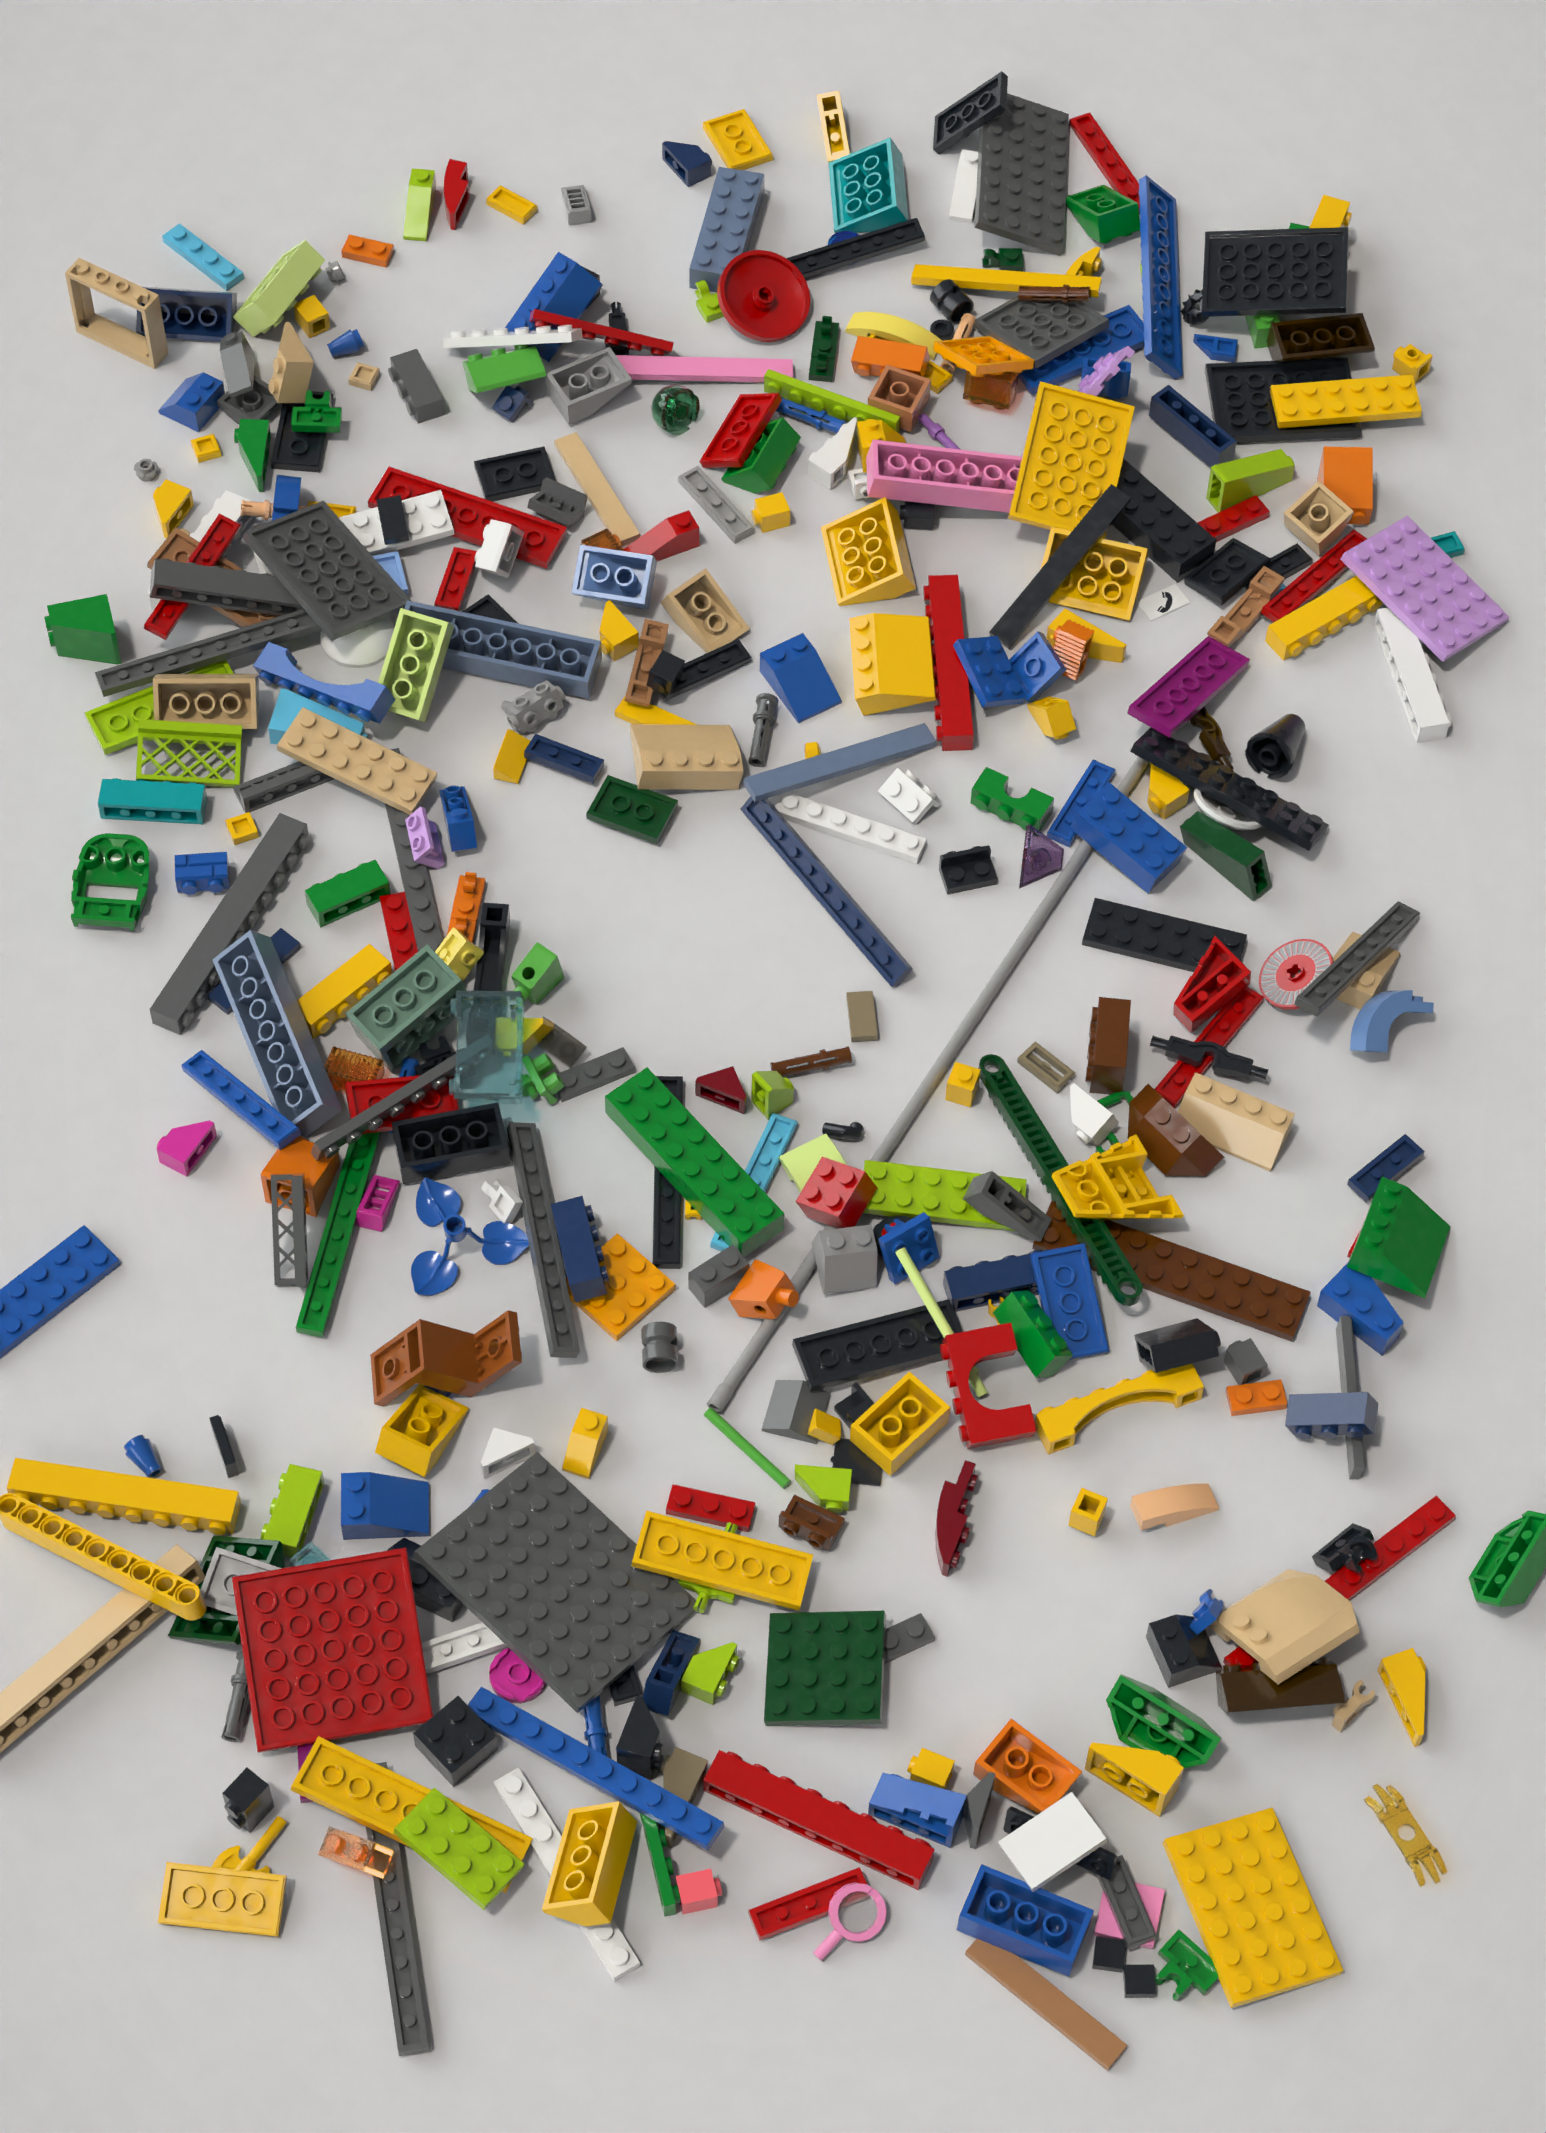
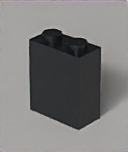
M1198 1318L1134 1335L1139 1361L1155 1373L1218 1357V1347L1221 1346L1218 1332Z

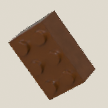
M1099 997L1098 1007H1092L1089 1028L1090 1040L1087 1052L1088 1064L1085 1082H1090L1089 1093L1110 1095L1115 1092H1122L1127 1062L1131 1000Z

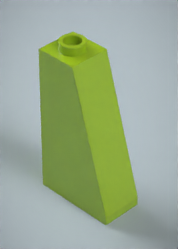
M1282 449L1214 465L1210 471L1206 499L1219 513L1255 495L1261 496L1292 481L1295 468L1294 461Z

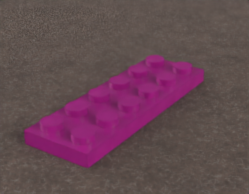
M1207 636L1129 706L1127 714L1170 738L1248 667L1250 659Z

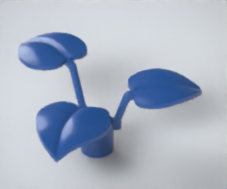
M425 1177L417 1192L416 1212L420 1221L429 1227H435L443 1221L446 1244L442 1256L438 1252L430 1250L420 1253L414 1259L411 1266L414 1292L418 1295L432 1296L446 1291L454 1284L458 1274V1267L453 1261L447 1260L452 1242H460L466 1235H469L478 1243L483 1244L482 1254L487 1261L495 1265H506L516 1260L528 1248L527 1235L515 1225L508 1222L504 1224L502 1221H495L484 1227V1238H480L471 1228L466 1227L463 1217L457 1215L461 1206L458 1193L448 1185Z

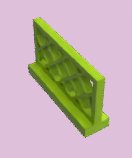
M139 719L136 781H170L173 783L204 784L205 786L231 788L239 785L242 725ZM143 741H154L159 748L149 754L143 748ZM173 742L180 743L185 748L178 755H175L168 748ZM198 744H206L211 751L201 757L193 748ZM224 746H236L235 754L228 759L219 750ZM162 751L171 758L163 767L154 759ZM188 752L198 760L189 768L180 760ZM214 754L223 761L215 770L206 762ZM149 761L158 769L153 775L141 774L142 767ZM176 763L184 772L179 776H171L166 770ZM202 764L210 774L205 778H198L192 771ZM228 766L235 773L234 780L223 779L218 773Z

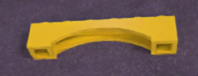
M1193 1364L1158 1373L1148 1370L1138 1378L1132 1380L1123 1379L1113 1387L1107 1389L1098 1388L1088 1396L1082 1398L1074 1397L1067 1400L1063 1405L1057 1407L1049 1406L1042 1409L1036 1414V1431L1049 1455L1074 1446L1076 1434L1089 1422L1110 1410L1141 1402H1166L1174 1404L1175 1408H1179L1201 1400L1204 1385Z

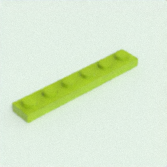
M770 369L764 375V392L779 393L784 399L819 412L824 410L828 412V415L850 422L854 417L857 418V422L867 419L882 420L899 433L900 416Z

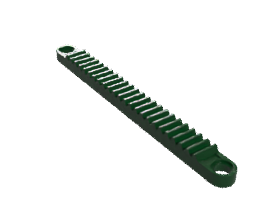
M993 1054L983 1056L980 1059L978 1069H981L980 1079L988 1091V1097L993 1099V1105L998 1107V1113L1002 1114L1003 1121L1007 1122L1008 1129L1012 1130V1136L1017 1138L1018 1146H1022L1023 1154H1027L1028 1162L1031 1161L1032 1169H1036L1037 1177H1041L1042 1185H1046L1047 1193L1051 1194L1052 1201H1055L1057 1209L1061 1210L1062 1218H1066L1067 1226H1071L1072 1234H1076L1077 1242L1085 1243L1088 1259H1091L1092 1267H1096L1097 1275H1101L1102 1283L1107 1285L1118 1303L1126 1306L1137 1304L1141 1299L1143 1285L1104 1221L1074 1217L1051 1177L1053 1172L1068 1166V1163L1012 1072L1001 1057ZM993 1065L998 1068V1071L989 1072L985 1067ZM1128 1286L1133 1288L1136 1293L1127 1295L1121 1291V1288Z

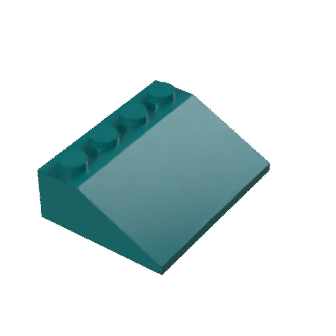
M891 138L828 163L833 225L836 234L872 232L909 220L903 155Z

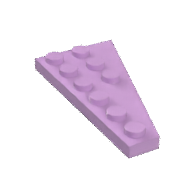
M1127 346L1113 354L1110 352L1105 357L1099 358L1093 365L1095 371L1090 376L1087 374L1078 384L1080 387L1078 391L1097 396L1105 386L1103 382L1109 381L1120 370L1118 364L1127 358L1130 359L1135 351Z

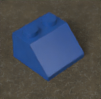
M204 372L186 378L158 412L196 432H200L220 408L217 400L225 394L223 381Z

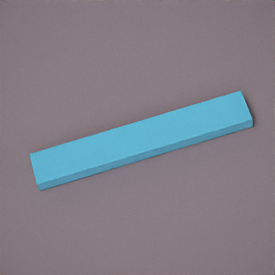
M772 1113L745 1169V1172L765 1193L780 1164L778 1157L785 1154L798 1126V1121L776 1113ZM715 1232L710 1242V1248L723 1251L729 1246Z

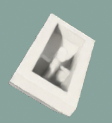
M493 1428L481 1460L484 1479L535 1454L533 1439Z

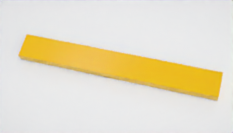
M915 264L911 276V284L937 286L940 282L951 279L960 288L1018 292L1019 286L1091 287V297L1096 298L1099 297L1102 277L920 264Z

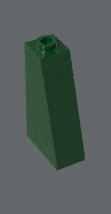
M1199 811L1186 819L1180 826L1184 844L1252 901L1258 899L1272 886L1265 852Z

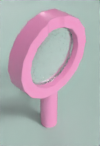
M857 1882L846 1884L835 1892L830 1900L828 1910L830 1924L834 1930L813 1952L818 1959L822 1961L843 1937L851 1941L860 1942L871 1939L880 1932L885 1923L887 1910L884 1899L879 1892L867 1884Z

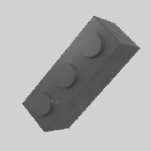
M414 349L390 357L391 367L388 368L389 376L392 382L396 381L398 384L399 396L401 399L405 398L409 415H414L418 424L445 415L444 399L419 351Z

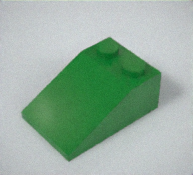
M1104 184L1066 196V206L1087 235L1099 243H1109L1113 238L1130 236L1132 232L1140 230L1138 203Z

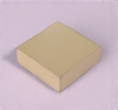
M357 362L348 379L349 385L372 391L380 375V368Z

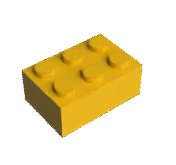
M909 1371L851 1424L850 1441L891 1476L949 1422L950 1406Z

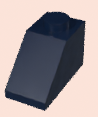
M670 141L662 143L663 161L687 187L711 176L712 159L698 145Z

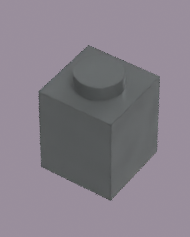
M1251 1338L1243 1342L1241 1340L1235 1341L1226 1350L1224 1363L1238 1385L1254 1383L1265 1377L1268 1364Z

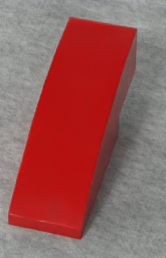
M449 159L444 176V201L450 229L456 230L470 198L468 167L466 162Z

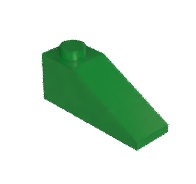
M240 419L239 429L234 431V442L239 444L240 455L258 491L264 492L271 443L269 420Z

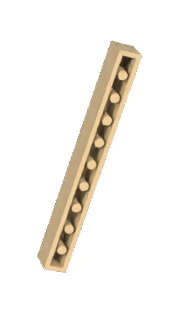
M177 1544L154 1563L197 1586L205 1579V1575L197 1560ZM124 1588L0 1692V1753L168 1610Z

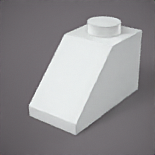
M1073 1083L1070 1086L1072 1123L1078 1130L1075 1134L1086 1144L1091 1141L1098 1147L1119 1122L1109 1110Z

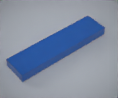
M1093 759L1049 828L1047 838L1070 848L1077 836L1070 829L1077 812L1108 782H1111L1116 769Z

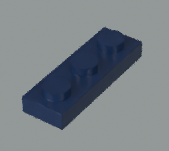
M538 734L534 735L524 751V758L592 784H594L604 768V759Z
M1404 1134L1349 1178L1347 1185L1365 1202H1368L1374 1197L1382 1177L1394 1181L1420 1160L1425 1151L1409 1136Z

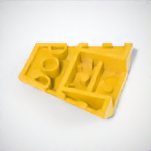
M1136 1134L1129 1137L1128 1141L1122 1144L1120 1142L1113 1144L1109 1150L1103 1153L1096 1152L1090 1155L1089 1159L1083 1162L1079 1160L1053 1172L1051 1176L1074 1217L1098 1220L1183 1218L1184 1216L1172 1194L1159 1197L1142 1167L1148 1153Z

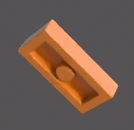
M349 234L341 253L342 258L386 268L394 252V245Z
M1281 1379L1226 1387L1225 1392L1231 1416L1283 1410L1287 1407Z

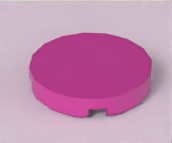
M506 1648L497 1654L490 1665L489 1681L493 1691L510 1703L522 1704L531 1701L542 1693L546 1685L510 1648Z

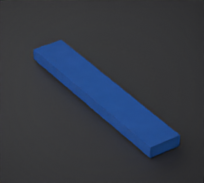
M203 1050L181 1065L183 1071L279 1150L301 1135L300 1129Z

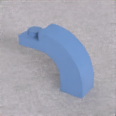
M1390 990L1375 995L1364 1004L1357 1014L1351 1032L1350 1051L1387 1052L1389 1029L1395 1018L1404 1012L1433 1013L1434 1003L1423 1002V997L1412 996L1413 990Z

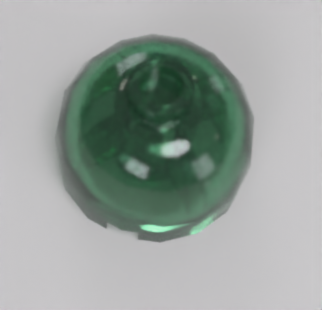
M669 385L662 388L655 395L651 406V413L655 423L672 435H680L690 429L687 426L692 421H696L700 410L699 398L694 395L692 390L681 385Z

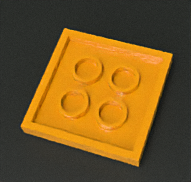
M991 336L934 341L933 351L940 354L943 359L955 363L956 367L969 371L970 375L974 377H984V374L1003 375L1004 372L1009 371L1021 373L1023 370L1033 369L1034 359Z
M617 1233L601 1247L605 1261L600 1262V1265L606 1266L610 1282L605 1283L607 1294L575 1303L568 1278L566 1277L570 1300L615 1341H618L676 1289V1284Z

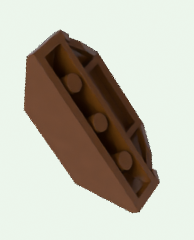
M1149 1084L1129 1102L1128 1139L1136 1134L1148 1153L1147 1158L1164 1175L1206 1177L1225 1158Z

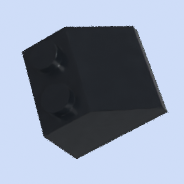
M1175 1614L1151 1622L1148 1625L1146 1639L1168 1688L1215 1673V1670H1222L1206 1630L1204 1629L1196 1635L1189 1627L1194 1616Z
M636 1695L616 1747L617 1763L651 1781L653 1773H659L664 1760L662 1755L664 1744L660 1743V1731L643 1697Z

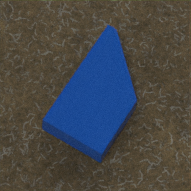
M1194 334L1193 343L1211 360L1235 362L1238 339Z

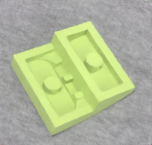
M827 1134L819 1136L778 1157L789 1180L794 1181L799 1193H801L822 1156L846 1164Z

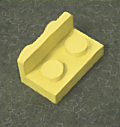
M453 927L435 953L463 982L484 954V951L471 943L459 930Z

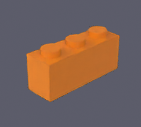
M858 336L851 363L854 373L861 376L873 375L880 377L885 366L890 365L925 377L930 356L927 346Z

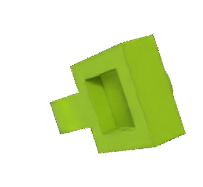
M705 280L696 282L695 285L698 288L695 291L698 298L696 300V307L706 323L724 317L719 306L717 293L710 294Z

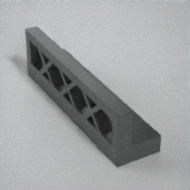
M298 761L234 786L233 790L244 812L248 813L335 778Z
M305 1173L271 1174L274 1284L306 1287L308 1285ZM278 1180H291L292 1194L287 1199L277 1191ZM278 1198L283 1202L279 1207ZM285 1204L293 1212V1221L288 1226L278 1219V1212ZM279 1225L284 1229V1231L280 1235ZM286 1232L294 1240V1249L289 1254L279 1246V1239ZM280 1253L285 1257L281 1262ZM288 1259L294 1265L295 1278L281 1279L280 1267Z

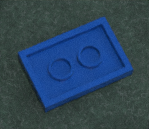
M998 636L957 639L953 644L982 708L1022 704L1027 699Z

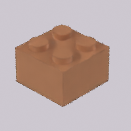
M886 365L868 397V405L900 416L899 428L912 432L919 415L922 414L930 399L931 379Z

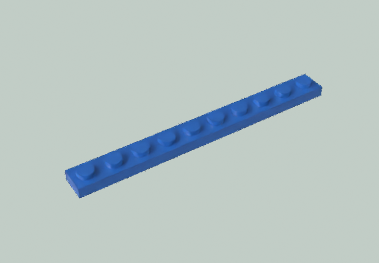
M480 1687L468 1703L472 1711L489 1728L709 1851L725 1827L724 1822L483 1687Z

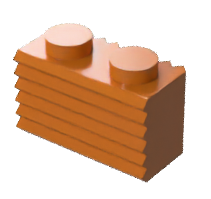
M1067 620L1062 626L1059 625L1053 635V639L1056 642L1052 647L1067 669L1062 675L1076 681L1084 672L1094 630L1085 628V626L1076 624V622Z

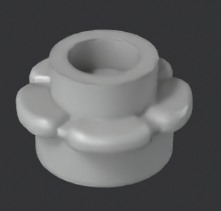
M329 261V267L325 268L331 282L335 280L339 284V281L345 278L338 261L333 263Z
M142 459L134 465V471H136V475L142 481H151L157 475L158 465L156 462H152L151 459Z

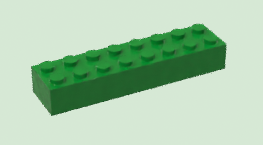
M648 1067L605 1095V1113L728 1246L733 1244L743 1257H746L784 1230V1212Z

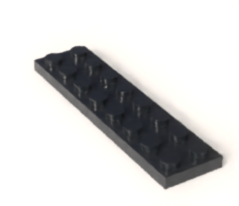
M1152 727L1131 748V753L1307 851H1310L1319 841L1329 826L1319 816L1305 812L1299 805L1278 797V794L1274 791L1258 786L1254 780L1240 776L1229 766L1213 761L1209 755L1199 753L1190 748L1187 743L1175 740L1172 737L1169 738Z

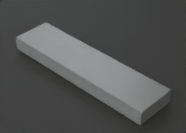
M699 466L678 476V482L734 544L755 533V527Z

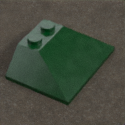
M226 1536L212 1537L200 1563V1567L206 1576L215 1549L219 1547L279 1568H285L283 1544L280 1541ZM204 1580L198 1585L199 1590H201ZM206 1607L205 1614L197 1620L190 1621L177 1615L168 1634L171 1639L232 1645L241 1644L238 1617L210 1607Z

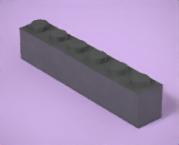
M155 559L151 570L150 598L282 616L303 609L276 576L268 573L258 574L245 570L224 569L219 566L197 565L192 562H176L170 559Z

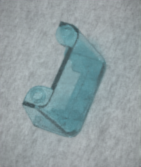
M456 991V998H451V1014H456L457 1020L456 1073L454 1079H449V1095H454V1100L522 1104L524 997L522 992Z

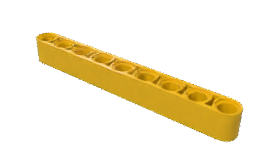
M6 1493L0 1496V1519L6 1529L186 1620H197L205 1614L207 1606L196 1584L16 1494Z

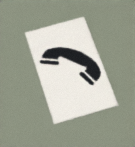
M1173 584L1136 603L1150 620H1154L1190 603V601L1179 587Z

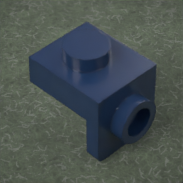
M508 385L504 388L492 409L513 423L524 405L527 403L531 406L533 401L527 398L529 393L517 385L514 389Z

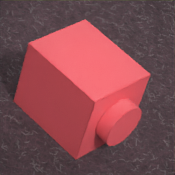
M711 1869L676 1876L682 1915L718 1907V1896H722V1889L719 1878L713 1879Z

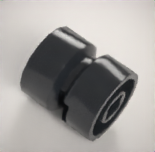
M951 279L940 282L931 292V303L939 311L942 310L943 316L952 324H959L963 314H971L974 308L973 301Z

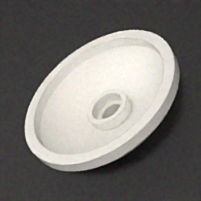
M388 617L333 641L321 631V646L327 657L341 666L349 668L369 667L386 658L394 625Z
M1195 788L1194 798L1198 807L1207 817L1225 828L1248 831L1263 826Z

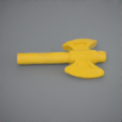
M277 1816L249 1854L244 1856L242 1860L239 1858L241 1848L237 1845L223 1851L216 1858L212 1867L270 1873L268 1866H264L259 1870L254 1868L287 1822L280 1816Z

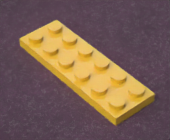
M1413 374L1271 385L1270 388L1278 428L1419 418L1422 413Z
M646 1510L631 1567L799 1611L813 1554Z

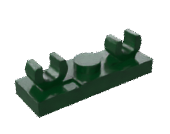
M823 316L822 321H816L808 380L832 382L839 323L832 322L831 316Z

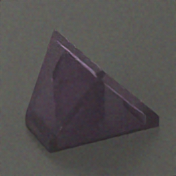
M1031 824L1026 826L1019 889L1062 870L1064 849Z

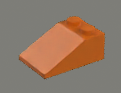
M1013 1719L1008 1721L975 1761L973 1775L979 1780H982L989 1772L995 1773L993 1787L995 1792L1039 1814L1062 1799L1082 1774L1079 1768Z

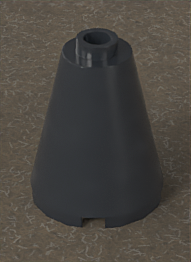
M1286 714L1252 736L1247 743L1245 756L1254 771L1257 773L1262 771L1268 774L1267 777L1271 779L1287 775L1293 766L1305 731L1304 721L1295 714Z

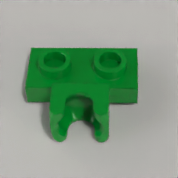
M308 390L306 392L305 407H293L292 432L341 433L342 408H332L330 391H325L321 399H314L312 391Z
M1179 1929L1158 1952V1955L1167 1964L1157 1974L1155 1983L1160 1986L1166 1980H1173L1177 1984L1175 1993L1172 1996L1175 2001H1178L1189 1990L1191 1985L1204 1995L1219 1979L1212 1958Z

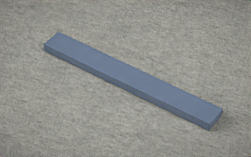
M923 723L745 777L743 784L754 802L933 748L936 746L937 741L927 725Z

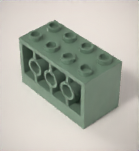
M427 944L345 1014L357 1037L392 1073L402 1064L404 1058L411 1057L419 1050L421 1043H427L471 1006L472 1002L462 980Z

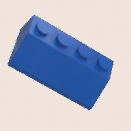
M558 252L505 328H508V332H515V328L529 327V331H536L535 323L529 322L530 314L534 309L580 319L603 284L577 262ZM562 343L528 345L536 346L539 356L550 362Z

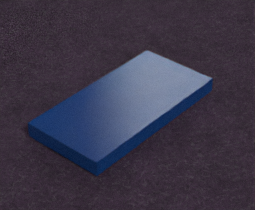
M1085 1243L1030 1254L1042 1310L1051 1319L1052 1325L1058 1334L1066 1341L1067 1347L1073 1355L1069 1360L1109 1352Z

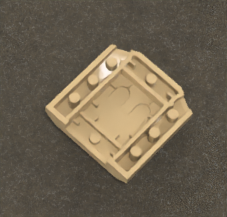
M1290 1569L1282 1572L1222 1610L1218 1618L1209 1625L1210 1629L1226 1642L1232 1639L1259 1662L1261 1671L1277 1684H1280L1359 1633L1353 1606L1348 1599L1317 1575Z

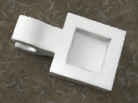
M486 1179L481 1189L492 1199L489 1205L490 1209L504 1224L507 1222L512 1223L523 1201L509 1185H504L501 1180L495 1179L492 1184Z

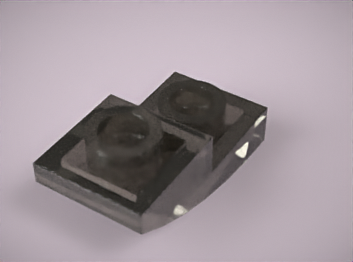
M555 1023L554 1028L537 1044L544 1052L550 1053L569 1069L587 1048Z

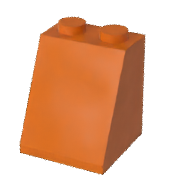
M1323 446L1317 482L1320 481L1354 511L1347 524H1369L1373 510L1372 447Z
M297 1137L281 1150L277 1149L261 1173L265 1202L272 1204L271 1174L305 1173L306 1215L317 1217L340 1166L339 1151L331 1158L323 1157L316 1161L311 1154L314 1143L304 1137ZM278 1180L277 1191L285 1199L292 1194L291 1180ZM278 1198V1206H280L283 1202ZM286 1204L283 1207L286 1209H290Z

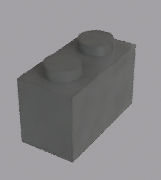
M732 1244L688 1272V1289L702 1306L706 1308L736 1288L749 1269V1263Z

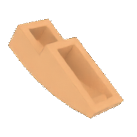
M1186 1484L1148 1491L1132 1496L1130 1504L1140 1530L1163 1523L1168 1527L1219 1510L1209 1484Z

